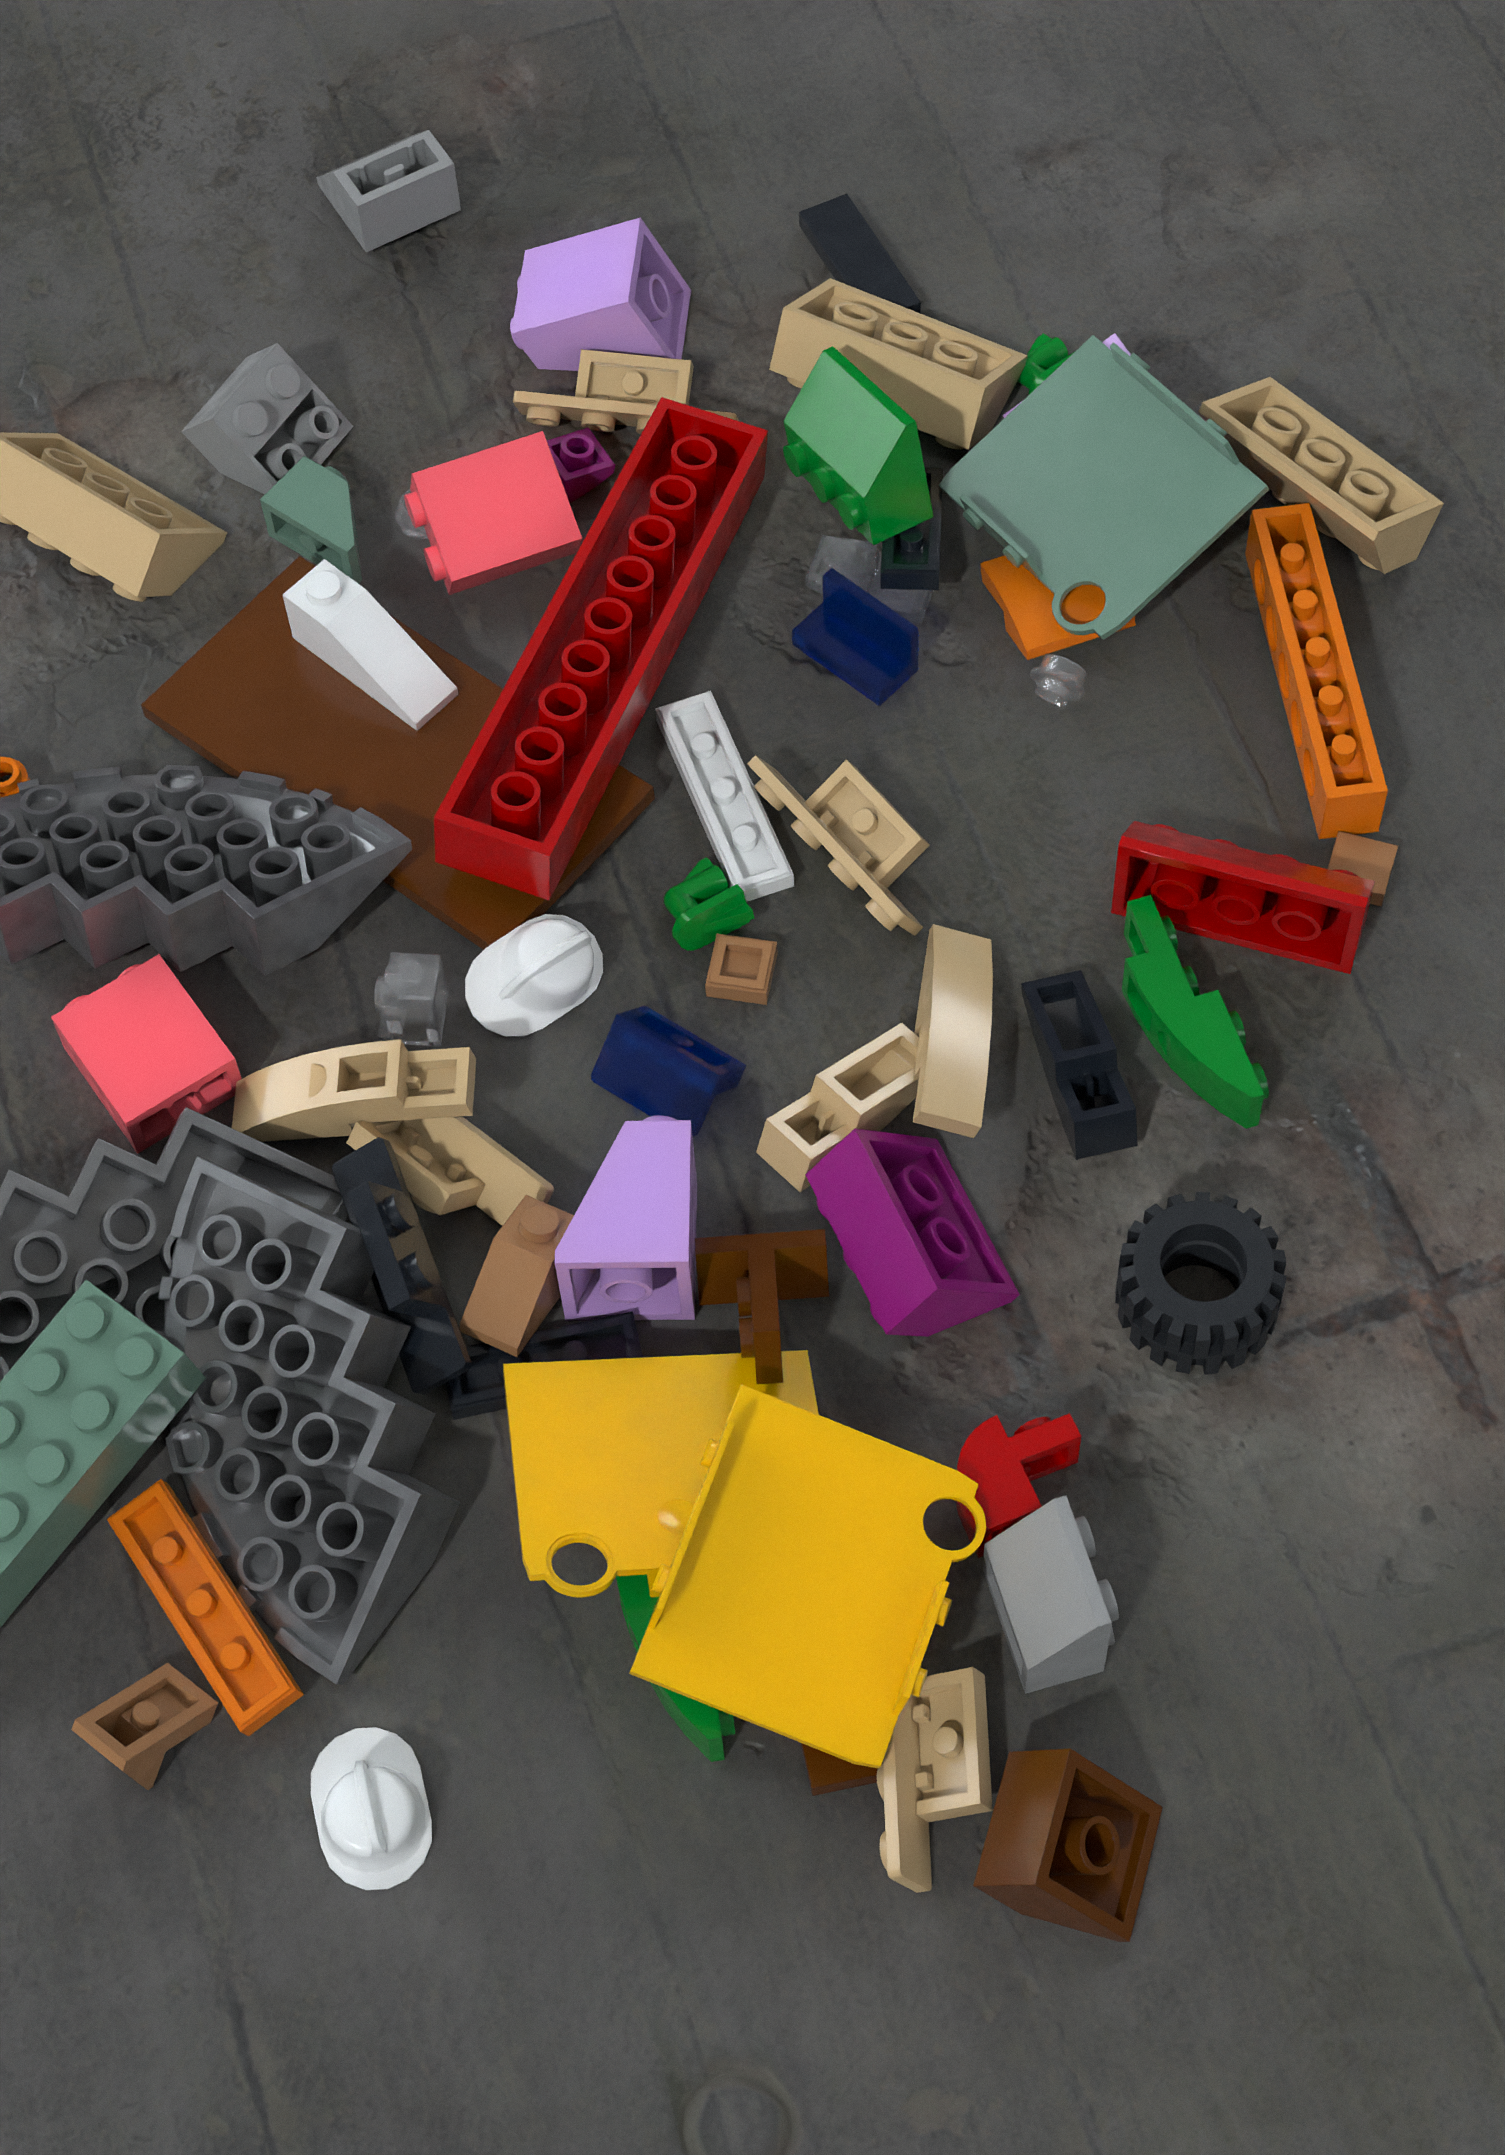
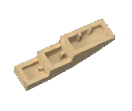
M935 924L929 930L914 1031L919 1036L913 1078L919 1079L913 1123L974 1138L982 1127L988 1076L993 993L991 939Z

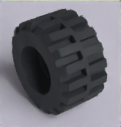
M1196 1192L1195 1200L1186 1202L1181 1193L1168 1197L1165 1210L1156 1203L1144 1211L1143 1223L1135 1220L1128 1230L1127 1241L1122 1244L1115 1289V1303L1119 1304L1118 1319L1122 1328L1131 1327L1129 1340L1138 1350L1148 1345L1151 1348L1150 1360L1161 1366L1166 1359L1177 1362V1372L1190 1374L1191 1365H1202L1204 1375L1218 1373L1220 1363L1226 1361L1231 1369H1234L1245 1363L1247 1351L1256 1355L1265 1346L1267 1334L1272 1335L1287 1277V1275H1284L1287 1263L1284 1250L1276 1249L1279 1237L1272 1226L1261 1229L1262 1215L1251 1207L1245 1213L1237 1210V1199L1224 1195L1222 1203L1210 1201V1192ZM1190 1265L1205 1266L1224 1275L1236 1291L1216 1301H1195L1176 1292L1164 1277L1180 1267Z

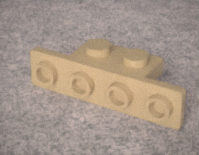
M581 349L575 397L514 391L513 403L522 415H527L526 421L536 425L558 426L560 419L582 421L581 426L583 428L588 427L592 431L612 432L615 429V425L637 427L636 432L641 434L661 397L689 405L694 366L691 360ZM705 410L739 421L735 413Z
M757 755L747 763L761 778L754 785L755 789L778 811L785 805L797 817L791 824L793 830L814 850L817 851L823 845L834 857L828 864L830 870L851 890L854 891L860 885L872 899L865 907L885 928L892 931L899 925L914 936L923 929V926L889 891L888 887L930 844L856 766L846 759L805 801L775 768Z
M463 1116L385 1122H366L362 1120L355 1123L346 1142L353 1149L357 1150L378 1137L389 1140L407 1189L411 1193L412 1200L422 1209L438 1215L476 1205L503 1226L525 1195L548 1204L554 1192V1187L551 1183Z
M974 1667L926 1676L919 1698L910 1695L909 1700L900 1712L882 1765L877 1769V1785L884 1801L885 1832L880 1837L881 1860L890 1879L916 1893L932 1889L929 1822L993 1811L985 1675Z

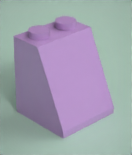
M641 217L525 250L521 276H519L517 281L518 295L514 317L510 322V331L516 346L524 350L538 369L578 371L581 349L682 359L691 289Z
M658 1115L645 1118L643 1121L624 1122L555 1250V1268L565 1321H590L632 1311L634 1320H695L697 1176L691 1120H676L672 1117Z

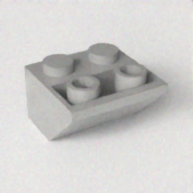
M430 130L409 136L316 177L318 186L365 252H369L461 210L454 163Z
M276 343L246 357L181 432L219 473L262 494H266L303 456L321 465L352 429L353 425L284 349Z
M1067 1495L1052 1499L984 1544L983 1572L1025 1694L1104 1672L1108 1646L1115 1643L1112 1621L1119 1619L1116 1599L1107 1579L1097 1581L1089 1560V1558L1096 1556V1548L1090 1526L1085 1516L1074 1518Z

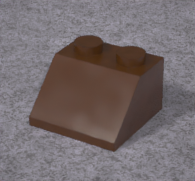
M1071 1748L1009 1752L973 1886L1022 1915L1117 1942H1130L1163 1807Z

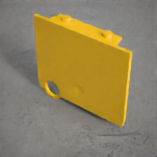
M808 1350L781 1351L783 1383L757 1384L755 1357L741 1358V1353L503 1364L522 1561L529 1580H545L555 1591L563 1595L583 1598L603 1592L612 1584L616 1576L647 1575L650 1597H659V1593L651 1590L661 1564L671 1567L708 1471L707 1467L700 1465L709 1439L719 1442L741 1384L819 1415ZM585 1543L594 1546L604 1555L607 1561V1570L602 1578L592 1584L572 1585L556 1575L552 1568V1558L565 1545Z
M741 1384L719 1442L709 1439L700 1465L707 1467L708 1471L671 1567L661 1564L651 1590L660 1595L629 1674L852 1764L880 1768L900 1712L909 1700L910 1695L919 1698L928 1670L921 1668V1663L935 1624L944 1626L952 1603L951 1599L945 1597L949 1582L945 1580L951 1563L963 1561L970 1557L984 1539L986 1532L985 1514L980 1504L974 1498L979 1484L955 1469ZM942 1499H951L962 1503L970 1510L975 1519L976 1533L973 1541L967 1547L951 1551L942 1549L930 1541L924 1530L923 1517L926 1509L932 1503Z

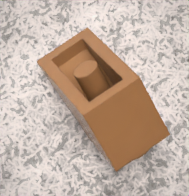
M524 1196L494 1236L460 1321V1332L515 1357L520 1354L561 1297L555 1268V1250L574 1215L531 1196Z

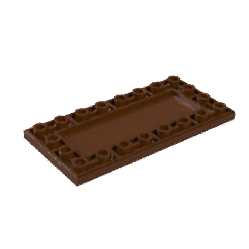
M299 556L141 704L144 716L234 779H238L242 771L275 776L285 779L287 789L309 795L317 788L332 794L333 804L352 812L361 807L383 819L408 837L412 844V850L383 881L484 950L526 921L542 916L655 799L654 787L621 765H618L550 900L435 862L434 816L503 688L391 616L458 689V695L416 731L293 638L283 594L315 567V565Z

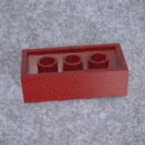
M1133 821L1122 834L1118 845L1111 913L1126 917L1127 901L1151 895L1160 917L1168 915L1175 930L1351 974L1375 881L1358 877L1347 870H1329L1301 863L1287 855H1269L1241 848L1223 839L1209 840L1182 833L1168 825H1150Z

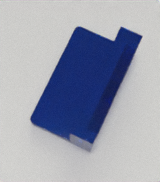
M830 568L822 576L823 602L792 630V645L875 704L881 706L918 671L919 630L913 623L835 569Z
M645 1005L616 1014L591 1073V1080L649 1116L660 1115L672 1117L676 1120H691L692 1136L694 1137L699 1134L715 1095L737 1087L747 1065Z

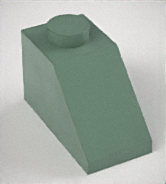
M303 456L260 499L268 534L317 565L326 559L359 584L362 581L356 518L349 482L337 469L331 466L323 467L308 457Z

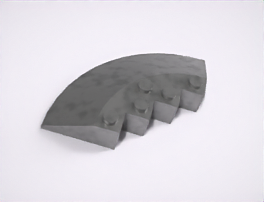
M166 765L157 774L123 776L121 767H110L73 772L74 782L39 785L38 778L17 783L19 793L0 798V955L10 965H13L65 939L96 969L146 943H150L179 972H182L233 946L266 976L317 950L412 850L411 840L383 819L361 807L352 812L333 804L332 794L317 788L309 795L287 789L285 779L242 771L238 779L202 776L199 766Z
M187 1107L180 1114L157 1164H153L98 1138L69 1197L12 1170H8L0 1187V1381L86 1279L164 1337L166 1301L158 1299L162 1276L169 1277L172 1256L177 1238L170 1236L180 1198L197 1156L345 1221L348 1217V1212L335 1176Z
M197 1156L180 1198L170 1236L177 1238L172 1256L169 1277L162 1276L158 1299L166 1301L164 1338L184 1352L206 1377L169 1423L171 1432L165 1440L173 1472L182 1476L190 1504L196 1515L191 1518L248 1608L258 1614L264 1623L276 1634L274 1638L297 1659L333 1683L344 1685L433 1565L460 1501L408 1475L435 1413L384 1388L411 1326L360 1302L374 1272L360 1229L335 1216Z

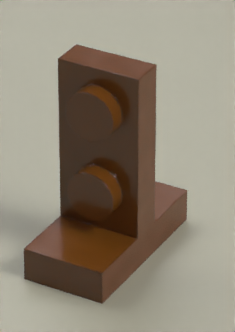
M825 1229L695 1238L699 1306L738 1303L739 1317L752 1316L739 1318L741 1358L755 1357L757 1384L783 1383L778 1300L829 1297Z

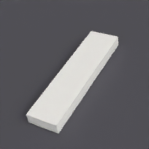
M708 691L655 708L657 723L729 887L738 884L744 891L746 902L794 887V874L712 692Z

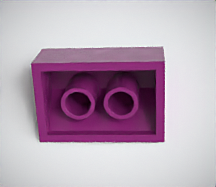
M854 1128L805 1174L817 1197L818 1209L829 1221L843 1248L844 1260L847 1266L856 1274L870 1302L871 1314L883 1328L885 1334L929 1337L1011 1303L1020 1295L936 1138Z

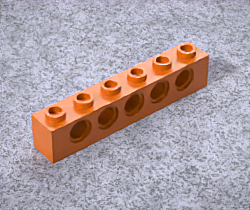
M1310 503L1252 510L1245 556L1319 840L1335 838L1338 831L1353 835L1379 832L1388 789Z

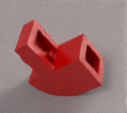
M1070 1413L1053 1420L1046 1416L1032 1419L1021 1425L1011 1437L1007 1436L998 1416L995 1415L981 1423L966 1439L958 1458L957 1471L979 1484L974 1498L984 1511L986 1532L982 1543L975 1551L978 1558L984 1556L985 1543L1042 1507L1030 1483L1031 1481L1078 1463L1081 1434ZM956 1501L959 1518L970 1542H972L976 1533L975 1519L965 1505Z

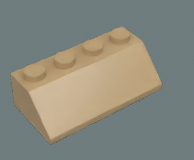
M830 278L783 308L769 370L786 376L790 384L802 388L822 351L833 346L916 421L918 430L936 436V441L945 447L952 449L966 448L969 450L993 429L1025 367L1028 355Z
M1271 377L1202 402L1199 409L1200 417L1204 421L1211 418L1227 432L1224 438L1229 441L1239 461L1272 490L1274 497L1287 505L1310 503L1316 528L1323 534L1338 539L1358 554V558L1363 564L1386 574L1417 559L1444 504L1434 495Z
M0 432V522L18 525L29 532L27 538L32 543L46 549L59 550L71 557L70 564L77 570L90 575L102 576L114 583L113 590L127 599L143 602L146 600V597L172 596L224 543L227 535L226 531L58 433Z

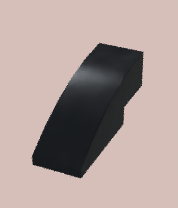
M1079 970L1021 983L1022 995L1040 1060L1075 1159L1078 1160L1138 1146L1136 1107L1118 1070L1117 1048L1082 971Z

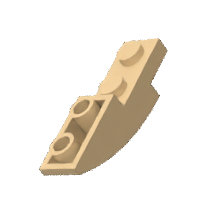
M401 1039L342 1046L301 1055L258 1070L236 1082L232 1129L260 1142L350 1136L355 1123L362 1120L366 1122H385L473 1116L476 1057L470 1047L407 1051Z

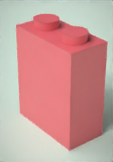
M543 431L412 473L411 493L404 495L407 511L415 528L424 526L431 545L424 548V555L430 574L435 582L444 580L449 595L575 554L581 545L582 535Z
M160 954L143 964H135L128 967L117 979L89 995H82L73 999L62 1011L51 1016L64 1049L137 1154L170 1135L185 1107L203 1115L235 1096L236 1082L242 1079L235 1057Z

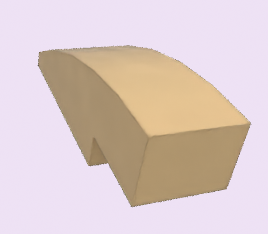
M900 1023L815 1076L811 1092L766 1119L756 1153L799 1192H802L810 1186L805 1174L854 1128L881 1131L916 1098L919 1079H915L913 1076L919 1037L903 1023Z

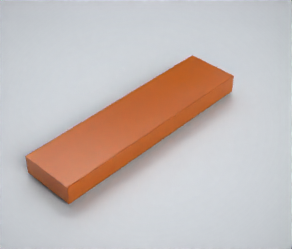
M162 1479L158 1480L107 1518L110 1526L241 1733L249 1737L304 1695L168 1483Z

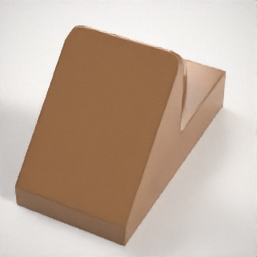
M166 1663L75 1719L71 1730L146 1790H149L154 1786L166 1751L211 1723L218 1702L173 1666Z

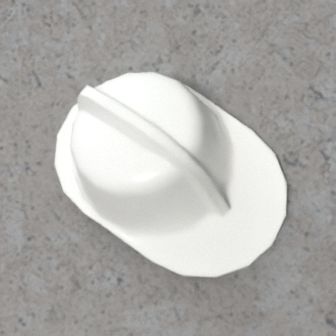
M544 914L526 921L486 947L473 960L465 978V999L473 1017L487 1030L505 1037L527 1036L545 1028L583 1003L597 989L603 974L602 952L595 936L582 923L565 915Z
M377 1727L356 1728L335 1737L319 1753L311 1771V1799L322 1851L330 1869L345 1883L364 1890L390 1889L409 1880L424 1864L432 1843V1819L420 1765L412 1747L395 1733Z

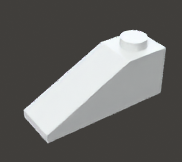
M326 559L321 561L283 594L293 638L416 731L458 695V689L455 684L364 587Z

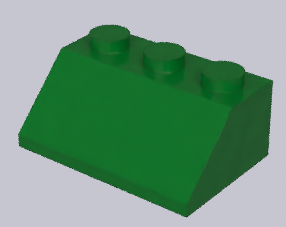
M832 346L823 350L783 421L788 444L783 447L784 457L791 472L796 477L803 476L812 485L816 496L822 503L829 502L838 510L844 524L849 529L856 528L872 545H875L933 518L917 424L909 414L836 348Z

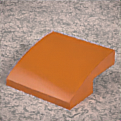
M1005 555L980 563L982 582L1004 612L1006 632L1027 660L1099 638L1096 633L1075 635L1065 631L1058 624L1052 612L1054 594L1022 564L1016 568ZM1081 585L1072 589L1062 602L1061 613L1063 618L1072 624H1086L1093 621L1104 609L1105 593L1094 585ZM1135 616L1120 630L1136 626Z

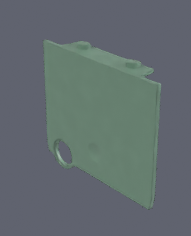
M1094 335L949 470L940 482L939 487L964 510L963 517L975 530L978 531L982 527L1004 547L1002 553L1016 568L1022 564L1054 594L1052 612L1058 624L1065 631L1075 635L1096 633L1104 640L1125 626L1268 492L1269 488L1239 461L1229 441L1224 438L1227 434L1225 430L1211 418L1204 421L1148 372L1150 366L1134 352L1129 356L1114 342L1110 345L1109 349ZM1081 585H1094L1102 589L1106 598L1105 606L1096 619L1086 624H1072L1063 618L1061 613L1062 602L1072 589Z

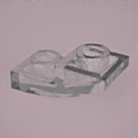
M825 535L821 538L805 577L807 587L840 603L876 615L918 624L922 623L934 590L880 589L881 558L877 544L872 545L869 541Z

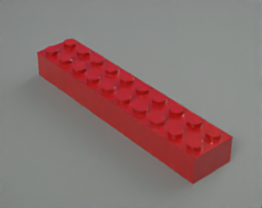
M664 397L660 398L434 816L435 862L550 900L764 480L768 430Z

